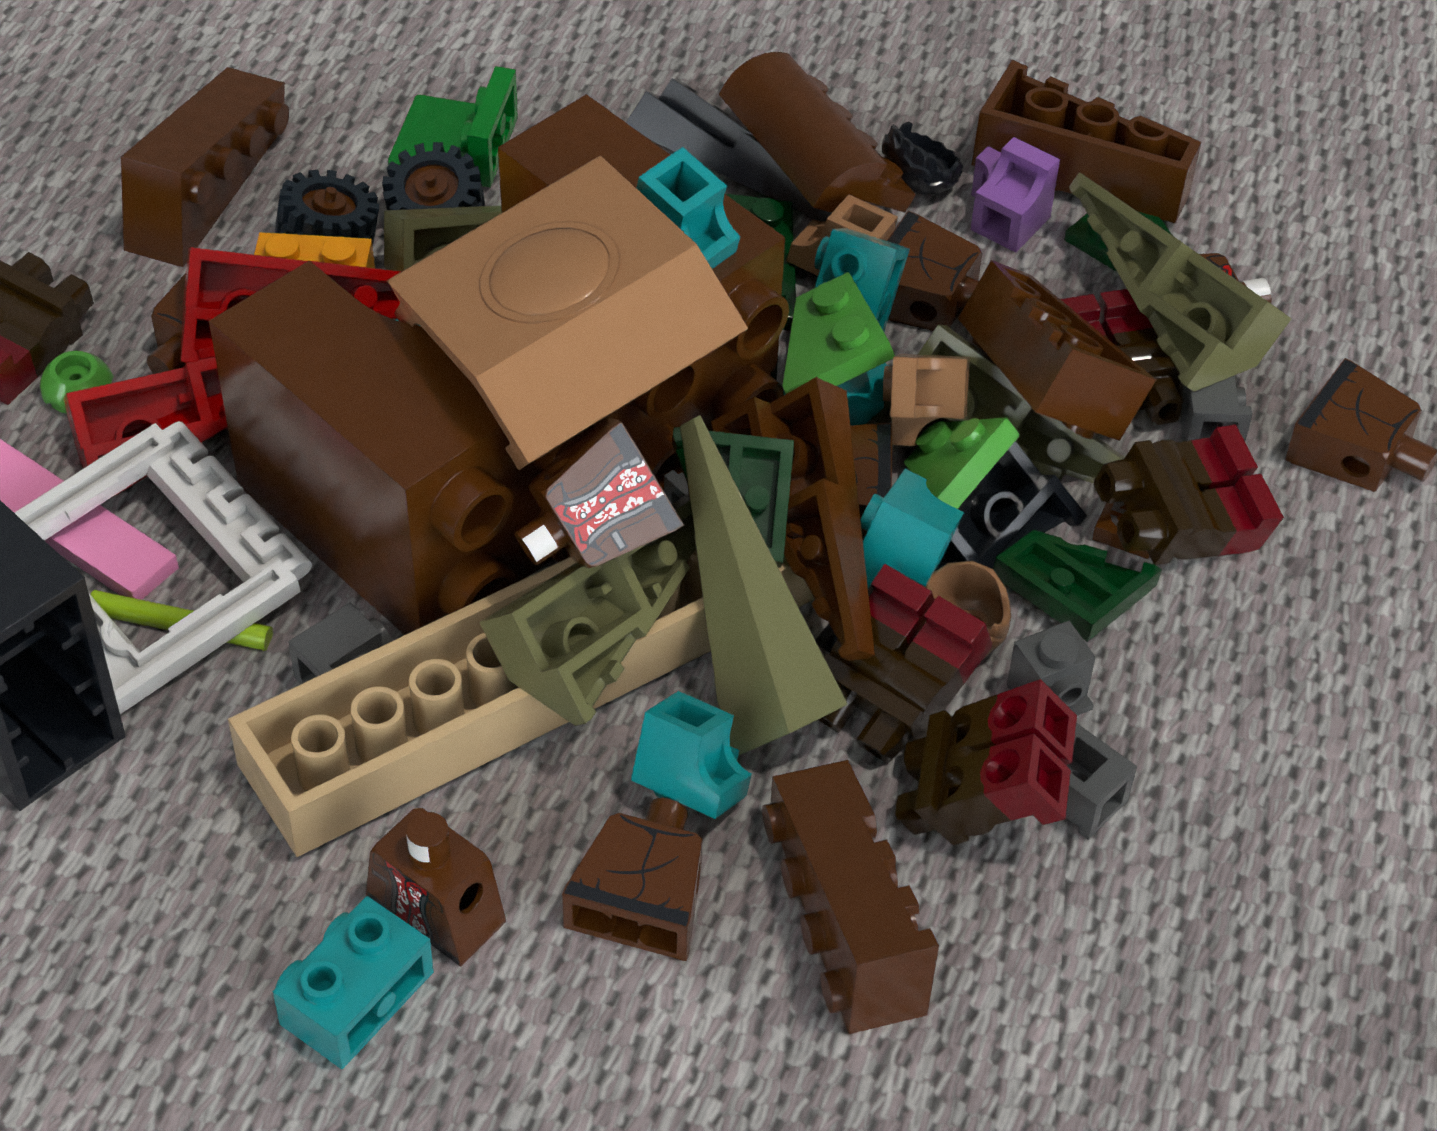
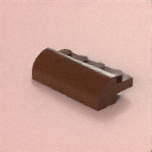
M769 52L758 55L743 63L730 75L719 92V96L813 208L832 213L849 194L863 201L906 212L916 194L902 180L903 171L895 163L882 157L877 152V142L870 135L853 125L851 122L853 115L843 106L833 102L827 95L828 87L817 78L806 74L790 54Z

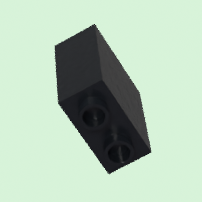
M0 500V792L21 811L125 738L126 735L85 577Z

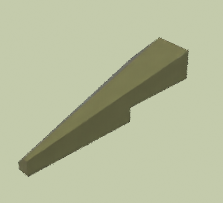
M1079 172L1069 186V189L1085 208L1089 215L1087 220L1092 229L1104 241L1109 250L1107 255L1138 309L1149 319L1159 337L1156 340L1161 349L1170 356L1180 373L1178 376L1180 382L1196 392L1256 367L1291 321V318Z

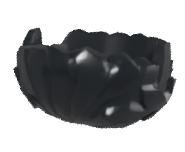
M911 122L902 124L899 129L896 125L892 124L889 133L885 134L882 140V153L884 158L895 163L903 171L901 178L914 193L937 195L951 189L959 182L958 178L963 172V164L960 162V158L955 156L953 150L947 149L943 142L932 140L927 135L911 132L913 126Z

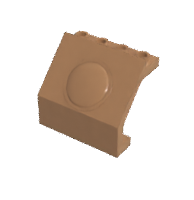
M601 155L387 280L400 301L399 306L394 312L400 322L410 324L411 327L415 325L421 326L470 380L511 443L505 449L518 470L748 329L698 245Z

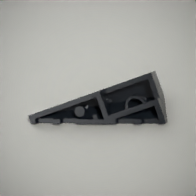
M672 78L661 96L646 91L626 123L651 141L674 152L684 147L705 167L774 200L792 202L793 209L818 221H826L832 214L831 212L813 208L749 130L731 119L722 109L711 105L695 94L696 90L684 82Z
M1015 441L959 506L958 510L964 512L936 570L948 563L974 561L993 569L996 557L1032 530L1045 533L1063 522L1070 526H1075L1081 523L1087 515L1056 475H1042ZM872 585L868 589V596L873 592ZM828 623L815 641L817 645L830 653L837 641V637Z

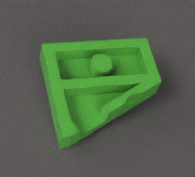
M849 272L831 281L822 283L818 287L796 297L782 385L785 394L815 377L838 386L892 360L895 356L887 336Z
M1007 417L991 419L973 418L951 422L937 421L921 432L916 440L918 446L903 463L911 472L927 479L926 485L934 496L958 509L1017 440L1020 434Z

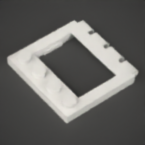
M180 421L171 424L164 430H161L154 423L15 512L21 520L45 541L147 475L242 580L243 583L226 595H217L169 627L168 634L141 652L89 594L120 714L300 593L298 580L303 578L312 567L311 561L286 534H278V525L249 494H243L242 486L214 456H208V449Z

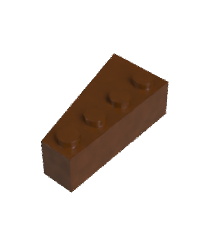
M1011 60L980 110L971 166H975L976 157L986 147H991L1001 152L1002 148L1015 137L1060 159L1055 191L1059 190L1072 194L1069 186L1080 172L1134 210L1160 217L1161 220L1168 222H1177L1190 195L1201 141L1141 115L1131 120L1119 116L1118 111L1114 108V103L1100 97L1086 102L1068 94L1069 84L1051 76L1046 79L1045 83L1027 76L1028 66Z
M227 67L121 156L124 251L184 267L187 263L188 248H197L274 140L285 131L289 120V107L285 104V82Z
M993 260L990 261L958 318L972 335V342L987 353L1036 413L1062 421L1068 429L1087 439H1093L1095 434L1098 433L1120 441L1156 381L1154 377L1032 275Z
M844 760L772 776L771 802L762 806L763 823L769 842L771 844L781 842L786 858L781 860V872L786 892L790 899L800 897L806 914L801 915L800 923L806 949L810 955L820 953L826 972L821 973L820 979L823 997L829 1012H841L848 1034L927 1016L939 944L931 928L918 930L915 914H919V903L910 885L898 888L896 856L888 840L873 841L877 835L876 817L849 761Z

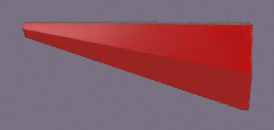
M193 247L188 248L180 362L189 363L215 357L209 320L308 261ZM311 261L368 308L391 319L397 318L394 312L399 306L400 301L387 280L401 271Z
M215 357L189 362L179 369L66 393L64 398L74 443L83 469L154 423L161 430H164L175 422H183L201 443L228 428ZM145 475L144 477H142L141 479H139V480L136 481L135 483L131 484V485L128 486L127 488H129V487H131L132 485L136 484L137 482L141 481L142 479H144L145 477H147V475Z

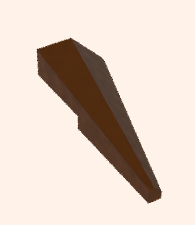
M815 377L772 403L753 397L711 421L713 431L794 440L784 556L794 574L803 578L815 598L811 604L818 617L828 621L840 642L841 647L838 649L840 656L849 661L868 659L875 656L847 390Z

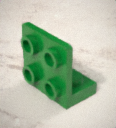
M495 66L487 87H479L475 103L416 95L389 155L388 165L391 161L400 165L398 154L405 149L411 157L416 155L414 145L424 143L425 152L433 151V142H443L445 153L448 152L451 145L460 148L462 157L468 153L473 158L474 166H478L482 186L491 188L499 168L498 147L510 140L518 119L516 69Z

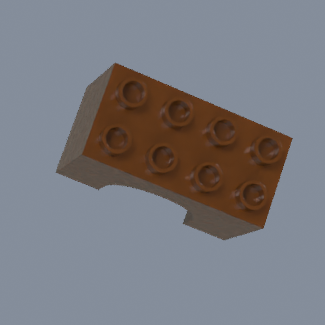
M586 94L498 147L501 212L503 213L600 155L636 188L639 176L663 161L670 154ZM726 194L723 200L726 217L733 229L741 237L737 251L712 270L748 329L607 416L622 421L663 491L665 474L672 470L677 474L683 472L671 443L674 427H680L701 415L708 431H713L711 421L753 397L772 403L784 396L783 387L777 381L779 335L786 324L789 314V304L782 297L785 237ZM311 261L304 263L209 320L238 483L261 507L404 635L527 578L552 559L559 563L571 557L566 548L563 547L538 565H535L520 546L515 532L543 514V511L529 490L530 482L584 431L518 470L505 449L511 443L483 398L470 380L421 326L415 325L411 327L410 324L391 319L368 308Z

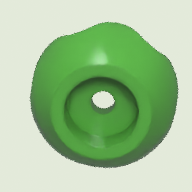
M69 351L57 356L46 366L40 380V392L46 404L50 403L55 410L67 414L64 404L66 393L110 384L114 376L108 365L96 355L83 351Z

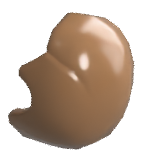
M974 561L948 563L933 573L924 587L932 591L934 599L939 595L986 623L993 645L985 657H987L1003 643L1009 632L1011 608L1006 587L993 569Z

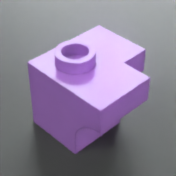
M1015 137L1002 148L1001 152L991 147H986L976 157L971 193L975 199L970 230L1017 252L1051 217L1060 159Z

